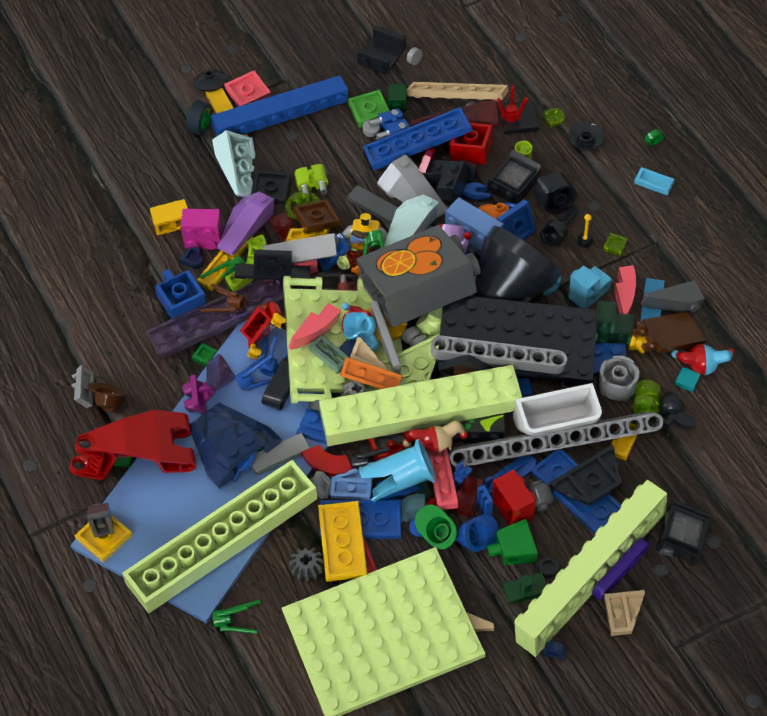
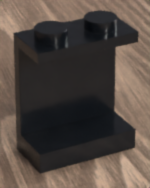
M375 25L372 29L373 39L365 51H357L358 64L389 74L406 48V35Z

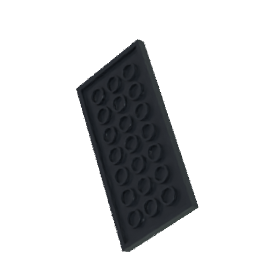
M473 296L464 297L442 308L440 336L560 350L567 356L564 371L560 374L514 369L516 375L592 383L597 310ZM439 345L438 349L442 350L444 347ZM462 348L455 349L457 352L464 351ZM480 350L475 351L478 355L483 354ZM501 353L494 354L497 357L503 356ZM515 355V356H514V358H516V359H518V360L523 359V358H522L521 356H519V355ZM533 358L536 362L542 361L540 358ZM437 359V367H439L440 362H444L446 360ZM558 360L553 361L557 365L562 364Z

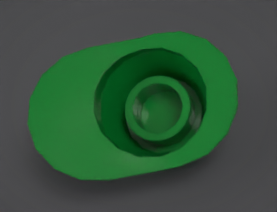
M426 505L419 509L415 516V526L418 532L432 547L440 550L450 547L457 536L454 522L438 506Z

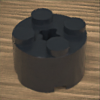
M561 171L541 176L536 181L537 185L534 194L546 212L548 211L553 215L559 214L569 208L570 202L574 203L577 192Z

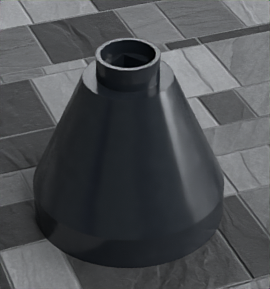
M493 225L483 241L479 261L480 274L476 275L475 280L477 292L473 296L528 302L553 287L562 273L549 259L507 230Z

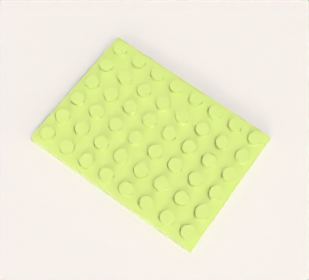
M436 547L282 607L283 614L324 716L344 715L485 657L482 645Z

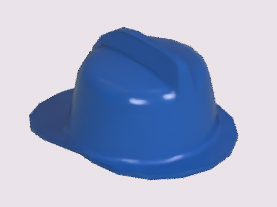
M488 514L475 517L460 526L456 541H459L463 547L472 552L483 550L486 548V545L493 544L496 541V532L499 530L497 521Z

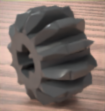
M305 546L303 551L297 548V554H291V561L289 562L292 575H297L299 581L303 577H305L307 582L309 577L316 580L317 574H322L324 560L322 559V554L320 552L316 553L314 547L308 550V547Z

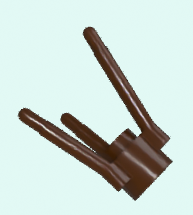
M210 284L212 288L216 289L217 293L228 297L227 305L230 307L201 308L199 311L236 313L237 309L243 310L245 307L246 296L215 284Z

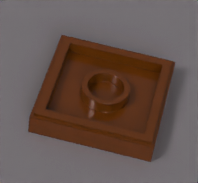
M327 199L293 207V212L306 233L337 227L341 224L339 217Z

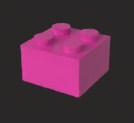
M183 209L181 231L185 248L218 249L217 245L223 234L219 209Z

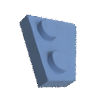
M356 468L349 470L345 474L332 477L330 497L331 499L371 500L373 478L361 479L359 469L356 470Z

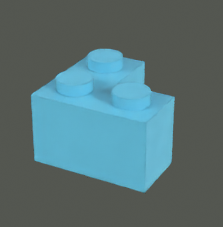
M583 265L579 270H574L570 276L568 298L580 308L588 309L610 290L612 278L596 266L589 270Z

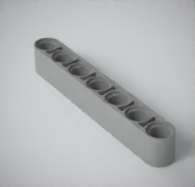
M436 336L431 344V354L438 360L447 361L470 355L494 367L513 365L514 369L550 374L562 373L567 362V356L563 351L449 336ZM441 345L444 349L439 350L436 346ZM462 348L464 351L457 352L455 349ZM480 350L483 354L478 355L475 351ZM501 353L503 356L497 357L494 354ZM515 355H519V356H521L523 359L518 360V359L514 358V356H515ZM533 358H540L542 361L536 362ZM558 360L562 364L557 365L553 361Z

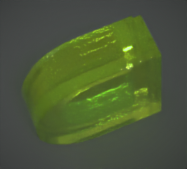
M552 108L544 111V117L550 127H554L564 121V112L561 109Z

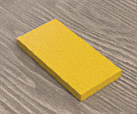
M359 501L318 505L326 582L355 579L367 575Z

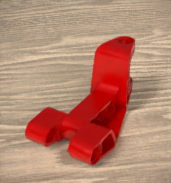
M151 410L117 420L84 433L76 439L75 449L81 455L72 458L69 466L70 472L76 476L102 480L107 476L117 457H137L153 461L159 465L163 473L191 472L197 467L194 450L174 444V439L186 438L191 434L188 415L181 412ZM86 441L90 444V447L83 448L79 443ZM80 462L84 465V468L77 469L73 464Z

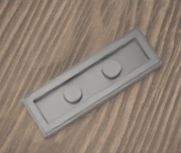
M302 433L282 441L268 453L264 450L258 452L252 468L256 476L301 456V452L310 447Z

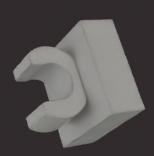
M316 471L315 476L310 478V481L316 487L317 495L321 499H328L332 480L323 471Z

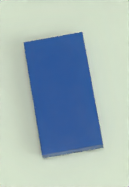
M401 499L376 500V502L372 500H320V505L359 501L362 535L365 539H401ZM320 528V533H319L320 540H322V537H321V528Z

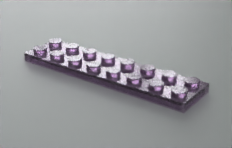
M259 279L235 291L240 295L246 296L245 307L243 310L237 309L236 313L199 311L201 308L230 307L227 305L228 297L224 295L145 331L146 336L159 359L166 358L247 321L259 305L269 302H275L278 305L284 304L283 280Z

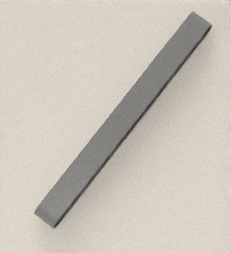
M652 411L599 420L593 424L537 436L524 434L452 448L448 456L449 461L455 467L459 463L453 461V456L457 452L463 454L461 460L464 462L463 466L476 465L653 432L662 427L663 419L659 414ZM655 416L656 423L653 426H649V418ZM632 420H636V428L630 430L629 423ZM616 423L618 426L617 431L610 433V426ZM593 427H597L598 434L591 437L590 430ZM573 431L579 432L577 440H571L570 438ZM555 434H559V442L556 444H552V436ZM540 438V445L533 448L531 445L532 440ZM519 441L521 448L518 451H513V443ZM496 445L502 447V451L498 455L492 453V449ZM475 449H482V456L480 458H473V451Z

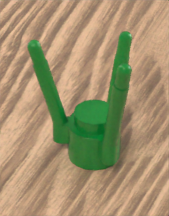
M236 256L233 260L228 259L225 263L200 275V278L209 276L227 266V271L222 274L224 278L228 274L235 272V264H245V261L239 256Z
M261 600L213 611L214 627H220L221 632L235 631L258 634V630L228 626V624L232 623L231 614L260 604Z

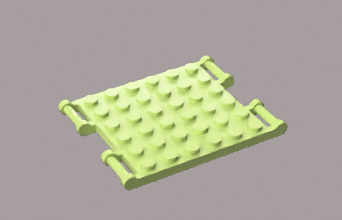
M283 277L291 403L331 399V393H343L342 387L345 383L349 384L351 379L340 376L342 368L336 373L309 351L308 347L311 343L293 350L289 349L291 338L309 314L313 312L319 315L328 303L340 309L341 313L335 325L323 336L338 348L345 341L350 340L344 336L342 331L343 316L349 311L343 310L342 305L347 302L349 305L358 306L365 310L370 308V302H374L365 291L362 279L357 281L358 291L322 290V277H315V279ZM290 285L315 286V289H290ZM401 338L394 340L393 344L398 354L402 352ZM381 343L378 349L373 352L383 361L387 359ZM333 353L334 356H336L339 360L343 361L336 354ZM361 383L367 389L365 392L380 390L379 388ZM298 392H323V394H298Z

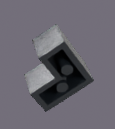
M431 160L426 171L432 188H437L442 202L454 203L458 197L461 198L469 178L465 162Z

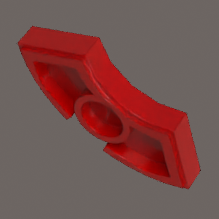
M320 444L301 452L303 459L310 467L316 471H323L329 476L334 477L339 474H345L353 469L346 455H331L324 451Z

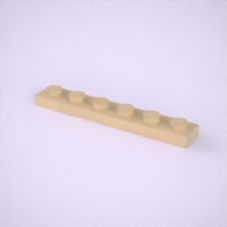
M413 82L406 92L407 96L415 98L430 97L434 99L440 97L446 99L461 98L463 100L493 99L497 101V98L503 100L509 89L508 85Z

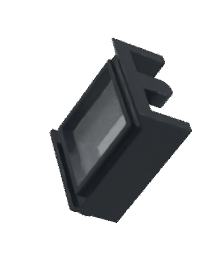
M511 150L504 162L491 177H488L487 190L499 195L508 202L518 204L536 184L537 179L541 177L542 165Z
M673 500L666 509L655 550L659 552L666 545L674 549L672 555L676 558H680L683 553L691 555L690 564L694 566L702 557L701 552L711 515Z

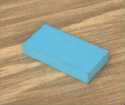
M641 167L634 180V184L668 196L675 179Z

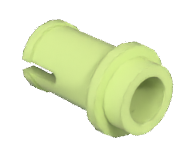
M352 248L344 256H340L337 261L339 268L343 270L348 269L351 263L360 257V255H357L359 252Z

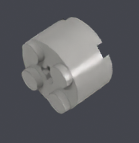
M613 356L612 359L605 360L602 363L598 380L602 396L611 400L625 402L634 395L639 379V369L635 366L632 359L625 356Z

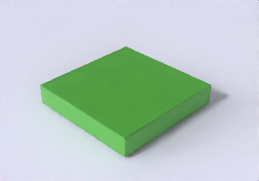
M380 90L347 99L359 127H363V123L367 120L378 118V114L390 111Z

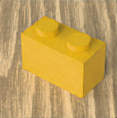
M185 199L150 208L157 236L181 229L183 209H188Z

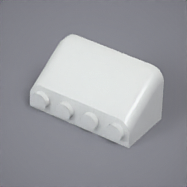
M593 383L516 399L513 420L520 432L530 436H537L596 423L601 417L602 410Z

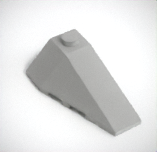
M406 154L391 162L377 182V185L387 196L397 198L402 201V204L406 200L423 194L438 201L439 205L434 221L445 215L447 207L419 171V168Z

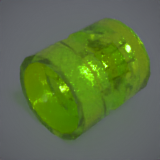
M642 380L637 383L633 411L636 414L648 411L658 413L661 386L657 382Z

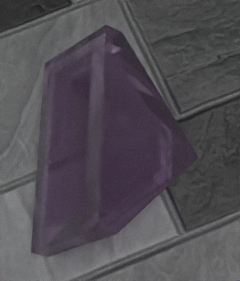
M218 354L207 362V382L209 386L214 387L215 392L235 380L234 373L222 355Z

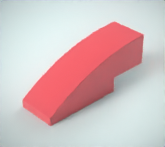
M634 265L619 267L617 277L619 283L615 285L614 296L622 324H626L633 307L636 288Z
M328 303L319 315L311 312L291 338L289 349L293 350L315 341L321 334L324 335L338 321L341 310Z

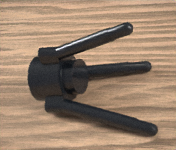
M385 448L362 454H352V467L358 470L359 467L366 466L369 463L368 458L389 452L391 449Z

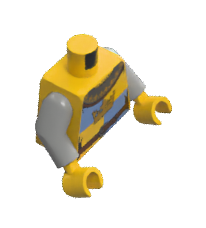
M368 213L361 214L360 219L353 220V225L347 226L342 232L351 247L356 249L359 254H363L364 238H368L370 231H382L384 243L388 235L384 228L380 226V222L371 220V215ZM370 245L368 247V253L378 250L372 249Z

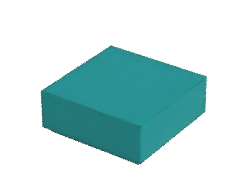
M682 367L675 381V386L693 392L701 374Z

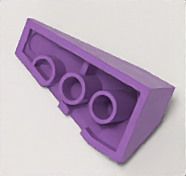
M261 192L244 197L233 208L217 248L233 256L273 216L274 198Z

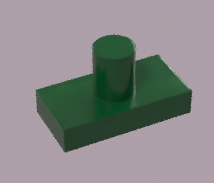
M539 573L532 576L523 575L520 579L503 583L502 588L508 604L512 605L540 597L547 584L543 574Z

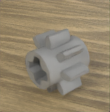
M351 380L349 384L345 383L342 387L344 392L341 396L364 393L367 389L360 382Z

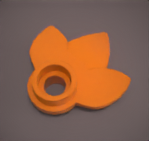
M503 203L496 205L485 204L480 206L479 209L496 219L508 211L509 206Z

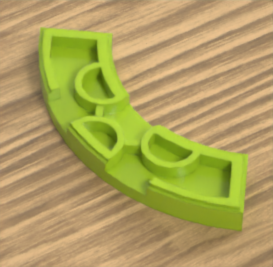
M263 234L246 241L248 245V259L245 264H254V250H263V246L267 245ZM235 272L225 277L232 292L243 288L253 280L234 278Z

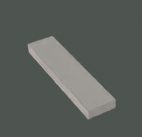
M377 301L370 302L371 314L376 320V328L392 372L401 374V363L379 303Z

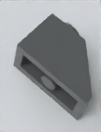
M97 503L88 507L87 518L94 538L114 534L109 504Z

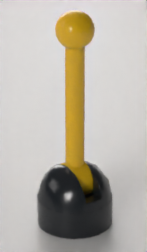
M590 214L584 216L586 220L585 230L578 236L577 242L582 248H588L592 245L593 238L588 233L589 221L592 219Z

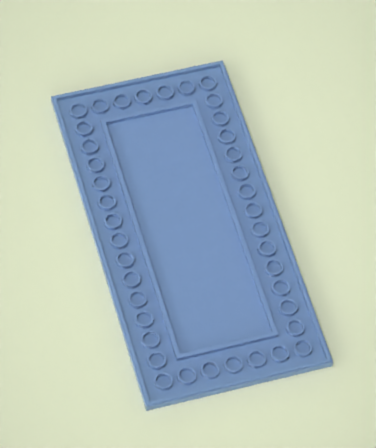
M247 312L197 380L203 383L208 382V385L215 389V394L210 397V401H206L207 411L220 402L269 426L282 441H285L297 435V429L300 427L306 409H309L310 402L298 401V403H291V396L289 395L282 410L279 411L261 403L268 384L255 387L250 391L247 388L243 390L240 388L234 376L238 375V373L245 370L255 361V359L247 356L250 349L248 347V339L240 332L252 315ZM275 327L267 335L266 357L269 355L274 336H277L273 357L277 359L279 364L288 352L286 330ZM264 337L257 341V348L263 350ZM258 368L251 373L254 381L251 383L254 384L272 379L273 376L262 374ZM298 392V394H323V392ZM184 395L172 412L186 413L190 424L203 414L198 410L188 412L184 407V401L192 398V395L188 397ZM192 434L186 438L174 439L175 445L194 450L196 469L191 472L163 473L157 463L137 458L103 502V504H109L111 515L126 526L133 536L104 563L76 539L71 544V549L123 577L122 573L286 463L257 476L252 467L246 472L242 470L236 482L231 480L219 489L206 474ZM305 438L310 448L320 444L323 450L327 451L330 447H327V444ZM302 455L293 459L302 472L309 477L314 469L306 463ZM234 467L232 469L234 474L237 470V467ZM270 532L167 602L207 624L213 616V611L218 609Z

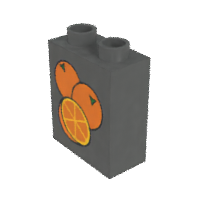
M440 225L356 258L365 291L373 301L379 303L381 312L393 327L477 292L474 276L480 274V267L473 253L465 255L458 236L455 234L449 237Z

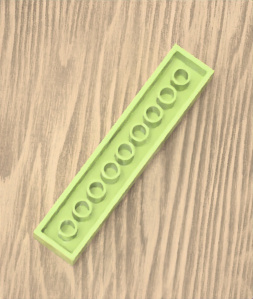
M513 365L321 400L319 401L328 447L411 431L413 429L449 424L453 421L459 422L512 412L515 408L516 399L522 398L514 367Z
M293 460L289 461L124 571L122 574L126 585L148 614L317 500L316 487Z
M646 480L643 485L637 486L634 495L630 499L624 500L621 509L617 513H612L608 523L604 527L601 526L596 531L595 537L583 545L582 551L570 559L569 565L565 570L561 569L553 583L547 584L544 587L541 596L531 601L528 610L524 614L518 615L515 620L516 643L535 657L542 651L545 643L551 641L590 598L592 591L602 578L639 538H644L665 515L667 493L649 480Z

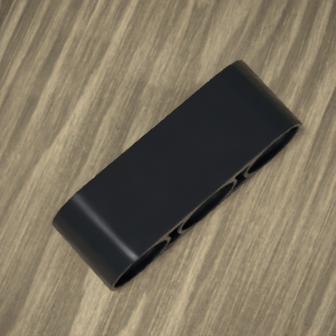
M288 358L282 359L261 400L263 405L279 411L282 410L290 395Z

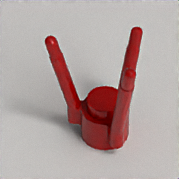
M514 85L511 86L510 104L505 107V110L500 98H497L501 118L507 122L520 120L521 113L528 101V97H525L518 111L517 106L514 105Z

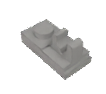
M80 365L76 369V373L72 375V378L76 380V383L72 384V387L75 388L74 400L89 408L93 406L94 391L87 386L89 383H94V373Z

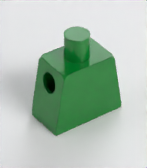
M526 519L496 532V543L486 545L488 556L500 555L504 565L537 562L538 552Z

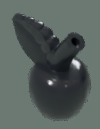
M666 393L661 397L659 413L666 419L662 425L665 429H668L673 422L678 427L696 428L693 418L683 412V402L677 394Z

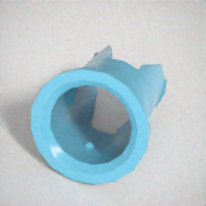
M416 439L413 447L359 467L361 479L385 477L392 474L372 489L373 498L371 500L373 502L426 480L432 483L436 482L433 465L420 439Z

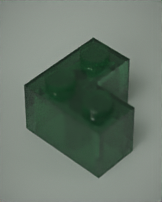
M597 301L595 341L600 343L630 344L633 336L631 331L634 329V315L617 314V302Z

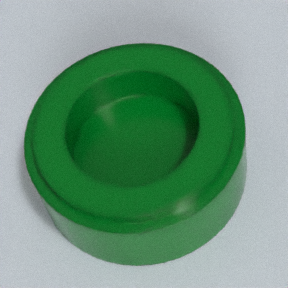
M655 129L646 135L645 140L648 145L653 146L661 142L664 135L660 129Z

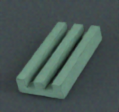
M322 334L308 347L309 351L336 373L343 368L346 357H349ZM333 353L336 354L343 361L339 360L336 356L333 355Z

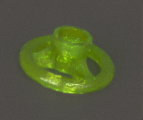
M302 191L296 192L287 199L285 209L291 218L298 220L291 210L292 201L298 206L320 200L311 192H309V195L302 193Z

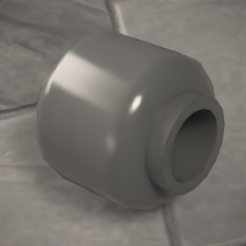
M542 480L528 484L527 489L532 491L536 497L535 509L538 512L549 509V505L554 500L549 484L543 483Z

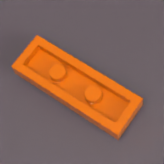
M346 357L340 374L342 377L379 389L399 386L402 378L401 374Z

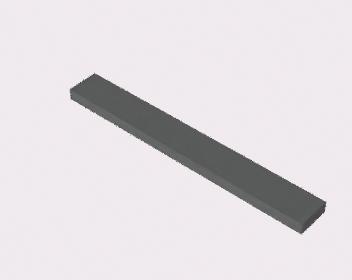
M359 185L347 196V201L391 225L398 207ZM468 247L467 251L475 256L476 251Z

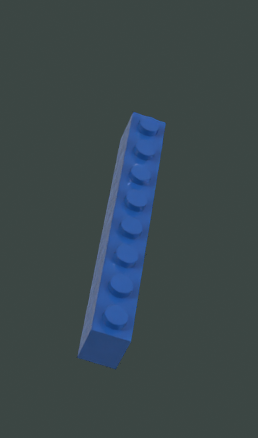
M339 75L211 115L212 128L216 136H219L226 130L244 135L348 102V88Z

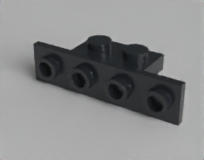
M254 250V264H235L234 278L283 280L284 276H290V278L310 279V266H291L292 251Z

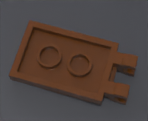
M688 312L643 319L636 323L638 328L631 331L634 337L647 335V343L641 345L644 352L656 349L658 353L690 348L706 342L705 337Z

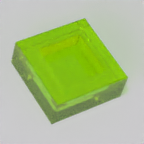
M610 233L603 251L621 256L628 238Z

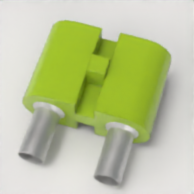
M323 164L311 165L312 169L307 170V167H302L295 171L297 187L303 193L304 198L309 197V191H312L311 187H316V190L320 189L321 194L327 193L328 178Z

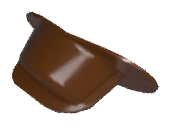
M94 382L89 383L87 386L94 391L96 405L110 413L115 412V409L120 407L123 396L127 395L117 388L103 383Z

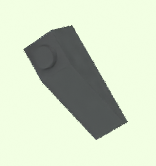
M695 280L646 293L640 304L642 307L679 313L695 312L701 307L705 298Z

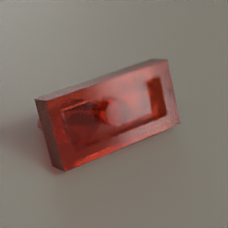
M471 475L463 480L457 492L458 508L451 509L452 513L467 517L472 516L477 504V487L485 485L484 480L476 479Z

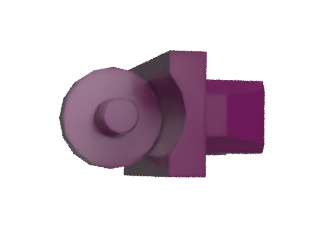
M192 375L190 376V382L182 385L184 394L187 397L192 395V398L184 401V407L188 412L198 410L201 414L207 412L206 401H210V397L215 394V389L209 386L208 382L198 381L197 376Z

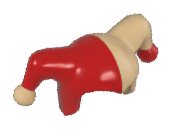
M453 421L443 427L432 426L428 429H413L409 432L407 439L403 441V445L410 447L412 441L420 439L427 450L441 452L447 447L449 450H452L453 436L459 433L460 438L465 439L468 437V433L464 430L461 423Z

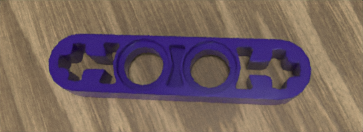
M639 538L596 585L592 595L600 601L603 600L604 594H609L646 553L650 543L643 538Z

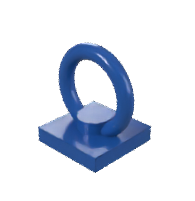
M523 200L518 204L503 203L509 206V210L496 218L504 223L503 229L521 240H524L536 231L528 201Z

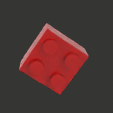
M470 123L473 131L451 139V161L463 159L476 164H486L494 141L493 126Z
M512 470L494 479L492 499L508 525L510 526L524 519L527 520V523L533 521L536 497L532 491L526 488L523 477L521 475L518 476L515 470Z

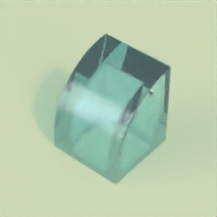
M425 494L410 495L401 501V522L415 519L419 509L425 506Z

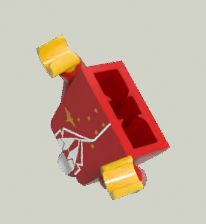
M269 302L259 305L240 330L248 339V347L250 349L247 356L256 360L262 350L257 348V341L270 334L275 327L281 329V324L286 323V319L283 317L284 314L277 303Z

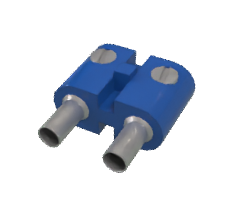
M399 108L378 114V118L368 121L370 127L380 124L382 129H385V132L376 134L377 140L409 128Z

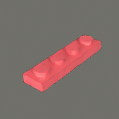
M447 448L441 452L426 449L436 475V482L433 483L437 506L442 510L458 508V499Z

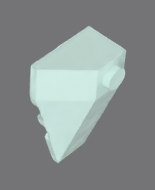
M226 130L212 140L215 156L235 195L246 197L252 193L253 180L251 172L254 171L252 160L255 158L253 139Z
M424 194L406 200L396 209L384 245L388 246L424 231L436 219L439 202Z

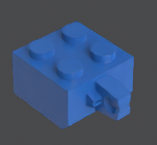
M169 269L162 272L165 281L155 285L156 295L174 323L199 311L201 308L207 307L205 293L189 270L173 276Z

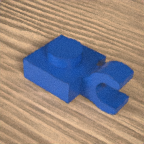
M463 461L458 463L453 474L455 490L462 485L472 472V468L468 465L463 466Z

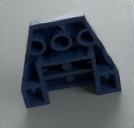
M220 402L190 423L191 434L206 474L219 489L235 478L232 469L259 448L268 453L282 442V439L269 426Z

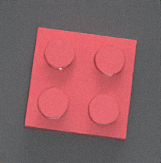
M251 71L224 84L225 90L238 107L271 97L270 90L255 71Z

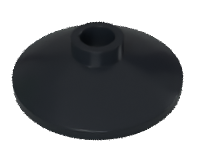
M208 70L198 74L194 78L193 84L199 91H216L227 83V75L219 70Z
M581 122L570 129L569 141L577 149L585 151L594 150L603 143L604 133L594 123Z

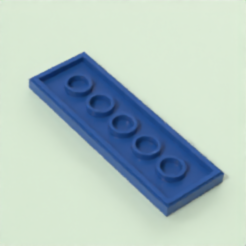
M459 107L367 144L363 148L373 171L391 164V162L405 154L408 157L473 130L462 108Z
M556 449L537 464L535 468L531 469L530 473L538 481L542 480L543 483L550 485L551 481L578 464L564 450ZM550 487L552 494L594 534L601 526L604 527L608 523L612 513H617L621 509V504L610 494L588 507Z

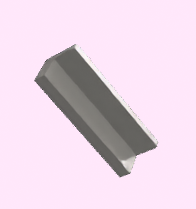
M332 233L264 245L263 250L292 251L291 264L337 256L336 245L339 244V237Z

